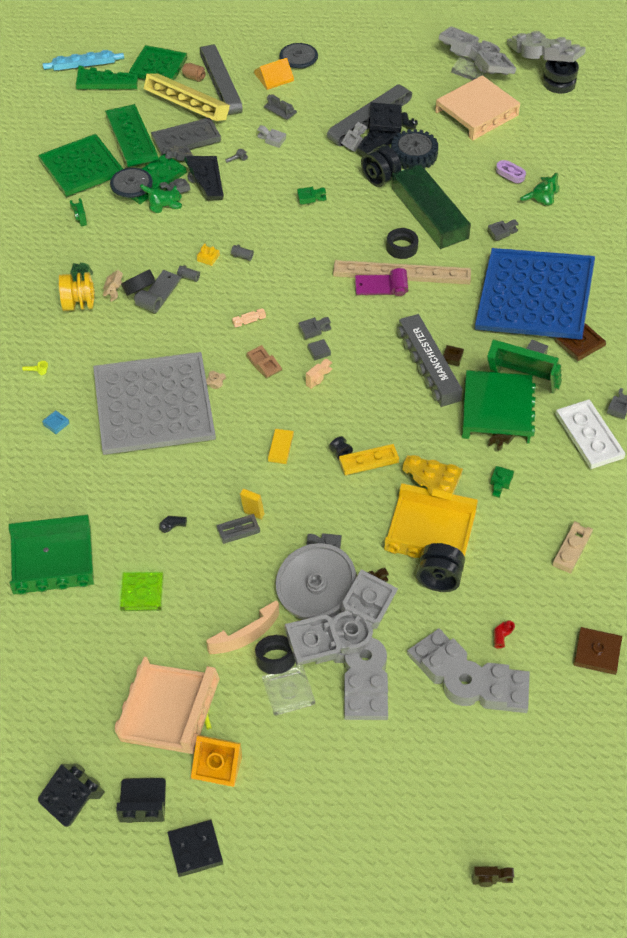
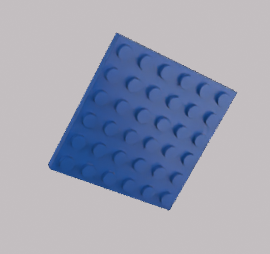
M492 248L475 330L582 339L595 256Z

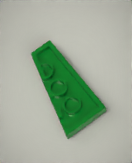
M78 66L76 89L131 90L138 87V74L118 72L116 74L111 70L97 71V68L94 67L84 69V66Z

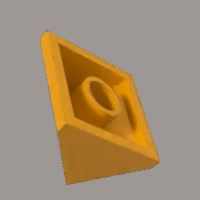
M287 58L260 66L254 70V74L267 90L294 81Z
M197 735L191 779L234 787L242 760L241 743Z

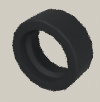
M407 228L392 230L388 233L386 240L387 252L398 259H407L414 256L418 250V235ZM405 240L410 242L411 245L401 247L395 245L394 242Z
M149 269L126 280L121 285L126 295L129 296L155 283L156 280Z
M270 635L257 643L255 654L257 666L261 671L267 674H282L294 666L295 659L286 636ZM272 650L287 652L285 656L279 659L264 657L266 653Z

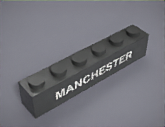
M416 314L399 319V327H397L398 336L402 337L406 350L410 351L411 359L413 362H416L420 375L424 376L426 386L431 389L434 400L438 401L440 407L460 402L462 388L420 315Z

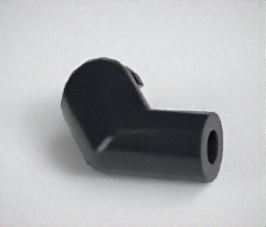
M402 113V125L409 129H415L418 121H414V118L409 120L408 113Z
M167 516L160 522L159 529L166 533L176 526L186 527L187 517Z

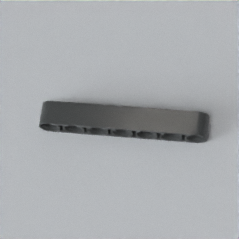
M216 45L200 47L202 61L220 101L230 105L228 115L243 112L240 97Z
M398 84L371 102L404 106L411 100L412 92ZM370 103L332 126L327 132V138L338 146H343L341 142L349 129L354 130L357 122L364 124L369 129Z

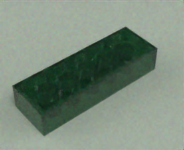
M421 164L392 174V190L440 249L469 239L471 223Z

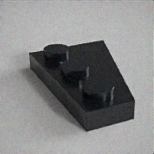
M369 130L368 135L363 138L357 147V153L363 156L382 144L389 146L392 144L394 136L398 133L401 134V132Z
M185 156L184 161L206 200H223L224 194L217 156Z

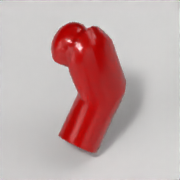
M505 621L494 629L495 648L502 649L505 647V637L515 629L513 621Z

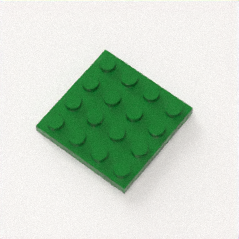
M97 134L38 155L40 162L66 197L109 181L116 172L123 169Z

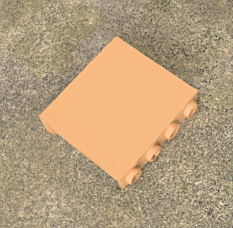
M482 75L437 99L435 112L438 113L442 110L447 112L469 129V138L475 140L518 116L520 102Z
M144 657L142 663L137 667L135 681L130 685L128 699L123 703L121 717L115 724V732L120 741L194 754L197 735L201 734L220 680L216 668L207 666L205 672L153 665L149 663L147 657Z

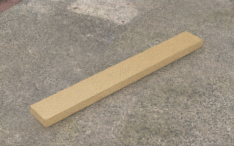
M335 260L333 272L334 277L355 278V275H389L393 269L404 268L407 270L408 281L469 285L471 282V268Z

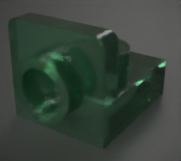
M73 263L70 274L73 277V281H77V274L81 273L82 281H85L84 274L90 272V275H93V271L86 263Z

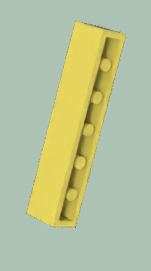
M160 74L146 75L145 90L214 121L227 119L229 104Z

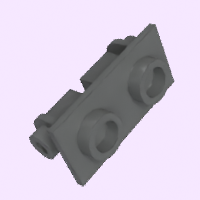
M274 94L267 96L268 103L264 108L286 120L297 113L292 104L283 100L280 101V98Z

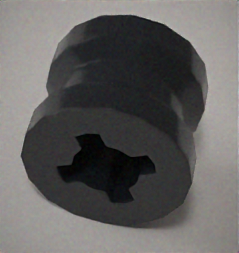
M343 436L335 438L329 445V449L335 453L338 460L339 456L351 454L353 451L352 446L347 444V440Z

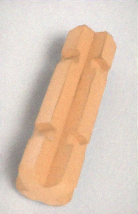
M263 308L256 310V312L251 311L242 314L241 317H233L232 323L237 328L242 326V324L246 325L255 322L258 318L259 320L266 318V312Z

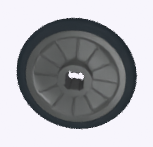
M292 43L280 51L279 57L280 60L287 58L291 68H306L317 61L318 52L309 44Z
M140 168L122 169L116 172L110 180L112 191L126 198L138 197L147 193L140 188L141 184L149 188L153 184L151 175Z

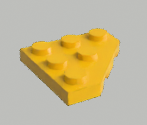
M407 455L402 470L405 473H411L413 480L420 486L425 485L428 488V493L432 496L451 500L462 476L463 468H458V466L453 464H442L436 460L421 459L416 455Z

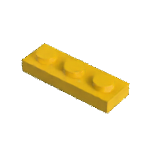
M394 444L339 456V462L344 475H349L399 463V456Z

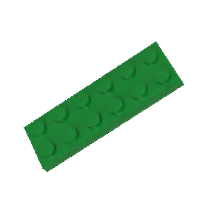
M135 104L105 110L107 120L127 167L159 160L157 151Z

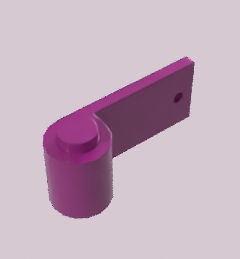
M396 268L391 270L389 275H355L356 295L403 296L409 291L407 270Z

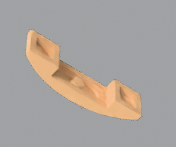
M276 600L260 609V618L230 636L223 630L206 640L208 653L220 654L234 651L257 640L276 621L279 615L278 601Z

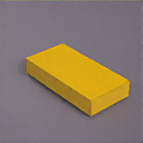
M275 429L268 462L287 464L294 431Z
M243 489L240 497L244 513L254 514L256 518L262 520L265 513L261 495Z

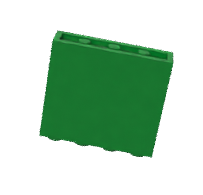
M492 340L487 355L490 372L500 373L503 367L551 381V392L553 394L556 389L560 388L562 365L559 364V358L498 340Z
M466 370L462 438L469 439L470 432L527 436V444H530L531 436L534 437L535 425H532V422L535 421V411H532V408H535L536 397H532V394H535L536 383H532L533 375Z
M88 514L9 524L12 576L10 586L13 594L45 592L47 590H63L70 587L94 585L91 525ZM47 547L49 551L44 552L43 549Z

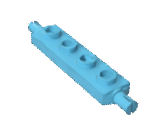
M103 50L98 53L88 52L83 55L58 56L53 58L51 63H43L44 70L53 69L55 71L78 68L79 65L85 67L114 63L115 60L124 59V54H114L112 51Z

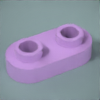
M501 160L497 163L496 172L514 183H521L525 180L526 171L507 160Z

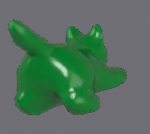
M554 173L552 177H541L542 182L538 183L532 192L520 197V200L526 201L534 198L538 203L546 206L552 205L554 203V194L558 193L560 189L558 173Z
M143 184L140 185V188L148 193L149 208L154 213H161L164 206L172 209L182 208V204L178 202L182 195L176 186L172 190L166 191L159 188L151 189Z

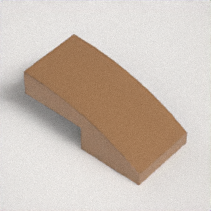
M262 345L246 354V357L253 366L266 378L282 370L274 356H269Z

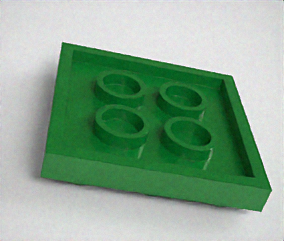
M145 45L129 73L138 74V79L146 80L147 74H160L175 80L187 59V53Z

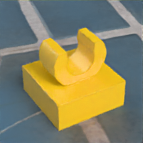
M204 243L197 255V261L212 266L220 256V251L215 249L214 246L208 247Z

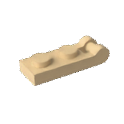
M574 521L552 566L571 574L592 535L593 529L580 526V523ZM576 534H582L583 537L576 536Z

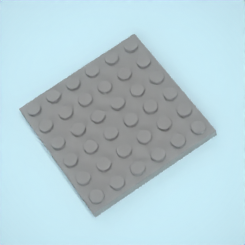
M201 352L93 366L103 455L216 440Z

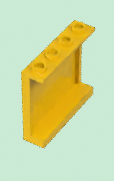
M401 483L399 499L388 536L385 538L384 550L394 554L399 553L412 558H420L422 549L426 545L443 543L459 549L465 556L478 500L454 494L452 499L448 500L432 496L426 488Z

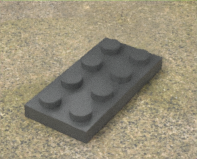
M210 118L151 132V137L160 155H163L164 147L173 148V146H181L192 149L221 141V135Z

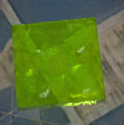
M123 572L120 610L162 611L163 572Z

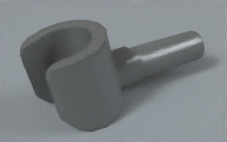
M240 148L234 156L225 159V161L228 163L238 158L245 161L248 158L247 152Z

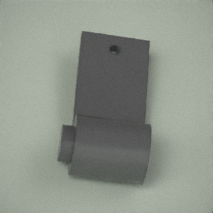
M163 270L148 291L140 290L135 294L134 301L136 306L157 313L181 280V276Z

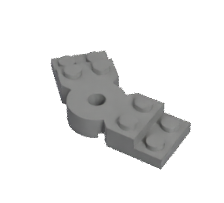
M452 26L440 33L439 40L443 41L446 45H451L450 51L454 52L457 56L470 57L475 61V65L480 71L491 74H515L516 67L505 54L499 53L500 48L497 45L485 40L479 43L477 36Z
M532 31L528 34L519 33L507 39L509 47L517 53H522L523 57L529 59H539L540 55H543L544 60L574 62L585 54V47H580L579 44L571 45V40H567L565 37H558L553 40L548 39L540 31Z
M361 569L342 602L341 613L335 616L334 619L325 614L285 624L284 628L296 665L299 666L311 662L319 664L335 660L340 652L354 655L365 650L372 637L373 629L378 628L398 588ZM346 630H353L355 634H349Z
M346 630L349 634H355L353 630ZM371 637L368 646L362 652L354 655L340 652L338 657L333 660L335 663L345 662L347 669L344 681L345 720H388V676L385 672L387 652L379 640Z
M437 629L407 650V655L434 684L443 683L446 697L454 704L471 706L479 700L480 705L485 709L520 713L528 712L530 671L509 669V665L487 663L481 667L475 662L468 661L467 652L454 638L450 640L440 629Z

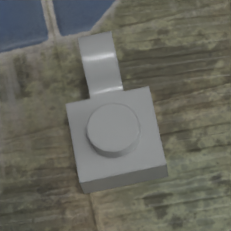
M357 122L353 131L348 130L341 144L356 152L357 147L363 140V137L360 135L366 131L367 126Z
M262 125L257 129V131H260L257 137L265 139V143L280 148L286 139V133L274 129L268 131Z

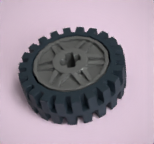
M408 129L407 132L401 131V134L398 133L394 136L391 148L398 155L403 169L408 167L410 171L415 168V171H419V168L425 170L426 167L429 168L435 164L438 157V142L434 135H429L427 131L423 133L424 130L418 132L417 129L413 131Z

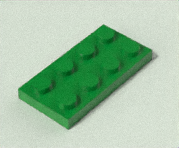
M166 154L158 157L159 160L149 163L142 169L147 171L153 179L151 189H164L160 187V183L166 182L169 184L174 182V180L187 173V168L172 158H166ZM148 193L131 199L138 204H142L147 200Z

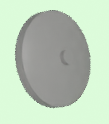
M323 543L310 544L297 549L284 560L277 573L276 591L284 608L299 619L304 620L325 614L333 617L341 612L342 602L354 583L357 573L353 562L341 549Z

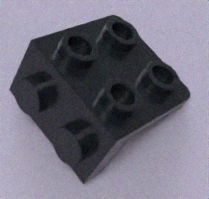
M77 763L61 764L38 797V802L65 827L71 826L89 799H100L105 793L100 787V783L84 773L85 769Z
M164 778L123 779L121 781L120 802L117 803L116 807L119 822L165 821L166 780Z

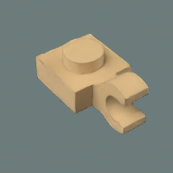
M119 270L107 276L103 288V296L110 294L111 302L117 299L118 293L116 289L122 283L123 273Z

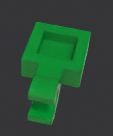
M313 186L297 189L300 205L314 203L316 199L319 201L327 200L324 187L315 190Z
M79 198V203L75 204L70 200V207L74 210L75 220H79L81 227L87 226L82 199Z
M499 466L495 467L490 482L491 485H494L492 496L500 498L503 488L509 490L514 476L513 470Z

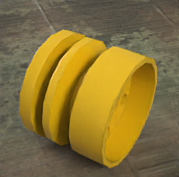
M90 272L84 274L85 281H82L81 273L77 274V281H73L71 274L59 275V292L63 311L75 310L76 302H79L81 310L85 309V301H87L88 309H93L95 291Z

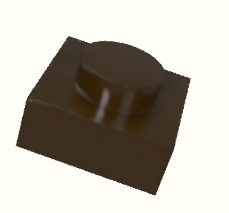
M446 345L443 354L446 362L450 365L460 366L464 349Z

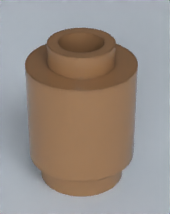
M186 63L182 69V73L186 78L198 82L204 79L206 75L204 67L193 63Z

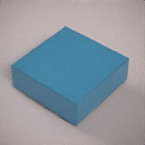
M55 410L42 422L46 428L57 434L69 424V419Z

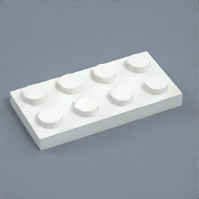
M590 399L556 410L555 415L590 469L625 458L626 453Z

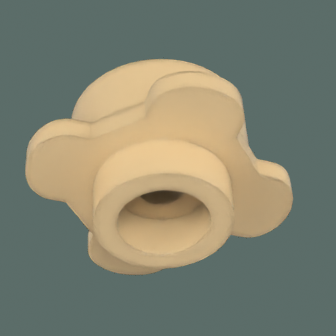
M210 371L209 377L206 379L207 385L213 389L222 387L226 375Z

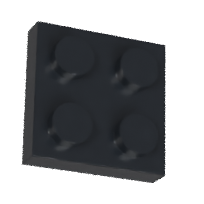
M370 103V130L401 132L402 105Z
M212 819L167 832L178 877L223 865Z

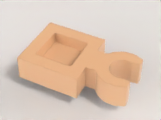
M326 358L321 364L318 363L306 373V386L312 389L320 384L324 378L323 375L328 374L332 370L329 367L332 362Z

